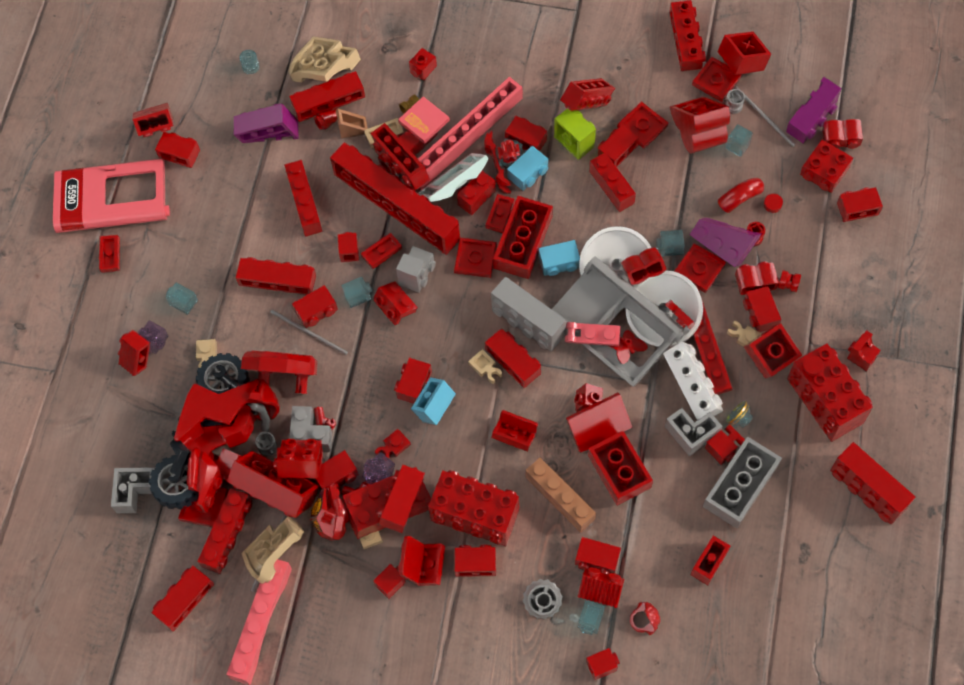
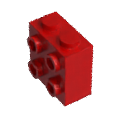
M168 102L133 112L132 120L138 136L149 137L155 131L166 132L174 126Z
M821 140L804 163L800 175L805 180L818 185L822 190L832 193L850 168L854 157Z
M282 440L280 448H277V458H274V470H277L278 478H318L323 459L322 440Z

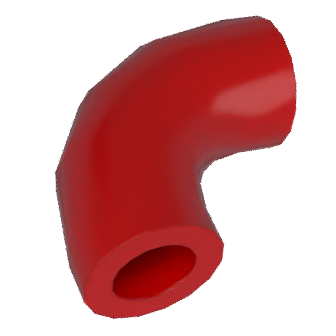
M760 178L747 179L718 199V204L722 210L730 213L746 200L762 194L764 183Z

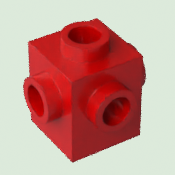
M585 383L577 389L574 398L576 403L575 411H581L603 400V388Z

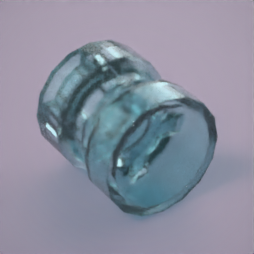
M253 50L243 51L239 57L243 71L247 74L256 73L260 67L256 53Z

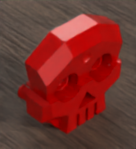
M252 350L243 355L241 369L257 370L259 372L258 379H265L268 385L270 373L272 374V372L293 373L297 376L295 393L307 394L308 377L310 375H317L318 361L312 355Z

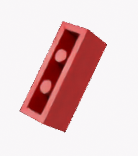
M606 152L590 160L589 172L618 212L635 204V191Z
M501 328L485 342V350L523 388H526L541 375V364L535 357L532 358L527 354L528 351L522 344L518 345L514 341L515 338L509 331L505 332Z
M403 464L400 471L396 470L392 480L395 484L393 488L389 487L385 499L388 501L385 506H381L378 517H380L379 525L403 533L424 481L425 472Z
M192 565L190 569L187 568L182 573L181 579L176 584L170 586L167 595L155 603L153 606L154 610L151 613L174 632L211 590L214 583Z

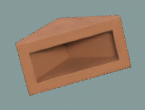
M336 109L342 139L362 135L364 130L368 129L366 117Z

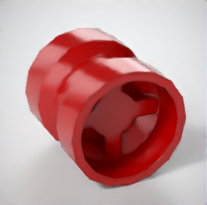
M755 221L751 222L746 229L751 232L761 233L754 247L762 243L766 231L762 223Z
M782 270L778 288H787L791 292L797 293L801 274H790L788 271Z

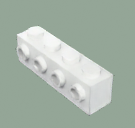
M682 341L663 353L696 419L699 420L709 412L713 416L723 411L721 407L723 404L722 400L714 393L712 381L708 377L706 378L703 364L697 361L694 347Z

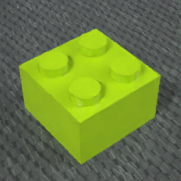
M566 109L555 118L554 138L578 160L595 148L596 128L592 122L587 121L579 110L570 111Z

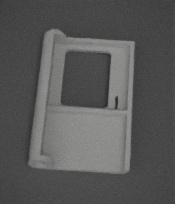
M595 256L585 266L581 277L552 310L566 319V323L609 325L623 308H627L664 339L663 343L641 367H638L630 359L627 363L621 364L616 355L617 350L607 345L583 344L634 387L662 357L663 353L674 342L678 343L682 339L684 328ZM575 330V336L580 337L581 331Z

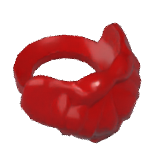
M639 602L637 608L630 615V625L637 632H647L648 635L655 633L661 621L658 610L648 602ZM638 612H645L650 621L644 628H638L634 623V617Z

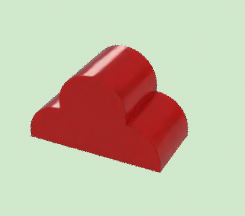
M699 97L670 106L674 123L680 130L684 146L690 154L727 143L728 133L726 126L730 123L729 106L706 97Z

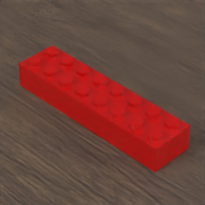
M344 142L332 154L330 160L334 176L439 251L447 255L459 242V222L454 216L447 215L440 206H434L427 197L417 194L410 185L403 184L396 175L389 174L383 166L376 165L369 156L359 153L355 146H349Z

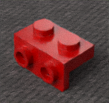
M396 281L380 286L373 297V301L394 325H398L401 318L415 313L418 308Z
M502 410L491 438L528 452L536 436L538 423Z

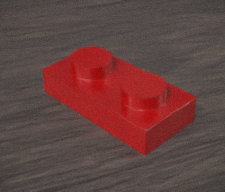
M497 194L485 228L503 233L515 199Z
M389 233L363 251L361 257L373 270L400 251L402 245L392 233Z
M119 235L100 236L99 270L101 273L120 271Z

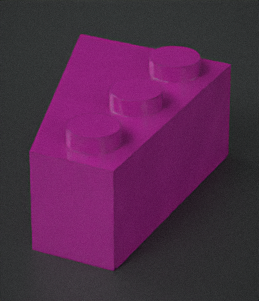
M826 77L821 79L819 89L816 92L814 90L811 92V98L805 105L802 104L788 123L786 132L803 144L807 139L811 140L817 132L816 129L822 127L823 123L827 121V116L829 114L833 115L838 108L836 104L842 88Z
M282 103L233 116L234 136L242 143L265 142V138H276V141L282 140V137L293 136V139H299L298 120Z
M706 217L698 220L689 235L736 267L743 263L761 236V233L751 232L744 228L731 226Z

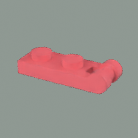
M567 322L566 329H568V333L565 336V342L619 346L621 327L616 325ZM575 330L581 331L580 337L575 336Z

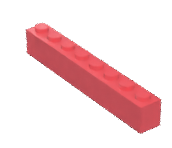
M508 77L420 156L418 160L425 166L430 180L419 187V189H424L523 99V87L511 77Z

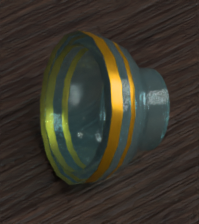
M746 401L739 403L731 411L726 422L733 426L740 425L742 428L747 426L753 418L750 414L748 403Z

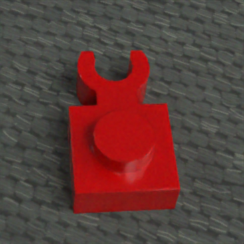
M671 299L665 304L676 315L677 319L675 321L682 328L687 326L691 329L695 325L694 321Z
M396 429L383 440L386 446L378 447L375 450V455L378 456L380 453H385L386 455L381 460L383 463H386L392 453L397 457L411 445V442L399 429Z

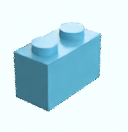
M531 146L507 169V178L524 191L527 187H531L540 175L543 176L547 172L548 158L534 146Z
M575 240L538 248V257L544 276H554L564 271L572 272L579 268L580 256Z
M430 377L411 410L422 422L437 425L456 393L444 380Z

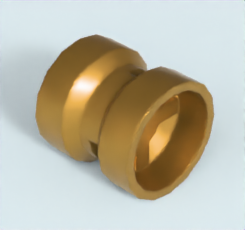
M413 94L409 97V100L401 102L399 104L401 112L405 114L420 99Z

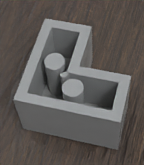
M412 246L409 255L404 253L396 268L399 286L420 293L422 287L425 288L427 285L429 272H432L436 265L433 253Z
M292 406L289 439L322 440L323 452H331L332 431L330 426L314 425L315 415L312 407Z
M683 408L668 417L665 423L667 431L689 457L704 447L707 441L722 430L723 427L711 412L694 423Z
M114 468L111 507L116 513H137L138 494H152L149 479H151V471L155 470V468Z

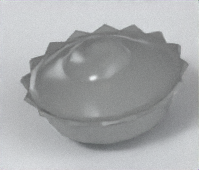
M548 579L533 581L523 593L525 609L537 619L553 617L555 613L559 612V607L562 605L561 600L563 596L560 593V588Z

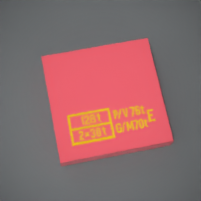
M424 96L398 119V122L424 144L450 121L449 116Z

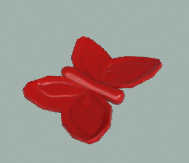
M630 330L624 331L622 337H620L619 346H609L617 350L616 355L621 364L628 362L630 353L634 354L635 351L644 352L648 349L647 344L643 340L635 338Z

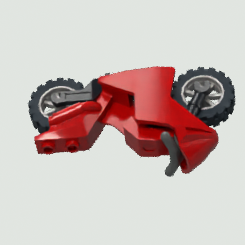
M218 353L214 357L212 355L208 357L207 361L204 360L201 363V368L197 370V384H193L188 392L181 415L178 418L177 429L172 431L174 439L170 442V446L176 455L162 459L163 461L161 463L158 462L155 465V470H152L150 474V491L155 499L164 507L183 509L184 506L192 505V502L195 500L198 501L201 510L207 513L209 507L214 503L216 490L222 484V474L218 466L209 457L212 450L225 444L232 448L245 443L254 430V421L257 419L262 420L261 431L269 432L270 420L274 419L280 411L278 399L266 380L256 379L250 382L248 370L241 369L242 360L236 355L232 356L230 353H226V355ZM229 369L235 371L233 373L228 374ZM210 381H216V382L210 387L209 382H210ZM164 484H171L164 490ZM175 488L176 493H169Z

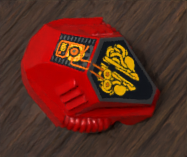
M332 485L326 486L325 489L320 491L310 511V520L322 538L339 540L345 535V523L349 521V514L345 504L339 497V489Z

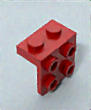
M404 536L401 545V561L398 566L400 576L419 586L440 585L445 545L423 544L411 536Z

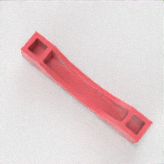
M277 559L274 563L276 572L272 580L268 583L259 584L226 674L231 680L248 685L252 682L270 618L286 587L292 570L289 562Z

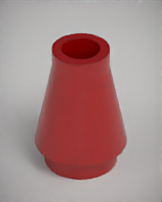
M336 109L318 113L314 117L315 124L320 130H326L337 121Z

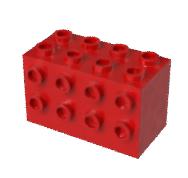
M828 343L794 361L787 380L831 442L864 424L873 409L872 401L867 395L863 394L860 384L857 380H853L849 374L848 367L838 359V354L834 348H830ZM816 355L823 360L824 369L820 375L809 376L805 373L803 363L808 356Z
M442 470L428 509L431 521L436 524L471 534L474 537L488 540L497 545L507 546L519 513V496L512 490L506 489L503 491L497 489L498 487L494 484L486 483L485 485L478 482L476 478L470 476L465 478L459 476V473L448 470L447 472Z

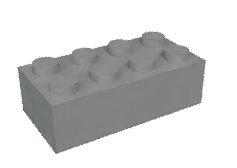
M504 277L491 292L492 311L497 316H503L507 319V322L512 327H518L522 330L526 337L536 340L541 348L552 352L566 335V319L507 277Z
M747 436L705 499L703 507L733 527L738 528L779 466L782 458Z

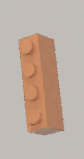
M540 457L525 470V478L580 533L595 520L596 512Z

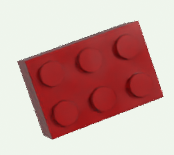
M624 431L588 448V457L617 506L652 488L653 479Z

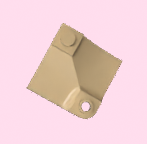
M312 37L294 57L290 65L289 74L295 82L302 83L306 78L327 82L333 75L343 69L351 71L361 59L356 48L344 47L339 40Z
M288 516L276 529L269 525L242 552L248 571L261 584L272 580L276 572L274 568L276 560L293 543L301 539L304 531L295 519Z

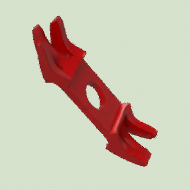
M490 131L485 136L484 147L486 153L491 155L498 174L496 175L495 183L504 193L511 194L508 188L511 185L504 178V169L500 168L496 154V145L492 139L493 131Z

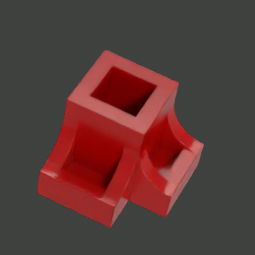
M867 330L857 342L853 341L847 350L850 352L847 359L866 372L881 351L872 343L873 334Z

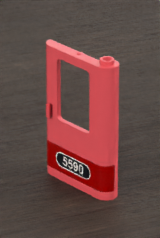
M164 158L55 171L53 226L56 233L167 220V216H170L169 205L165 204ZM156 173V197L154 199L110 205L105 204L107 178Z

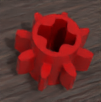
M512 140L503 141L501 147H497L499 159H503L505 163L515 162L517 156H520L519 144H514Z

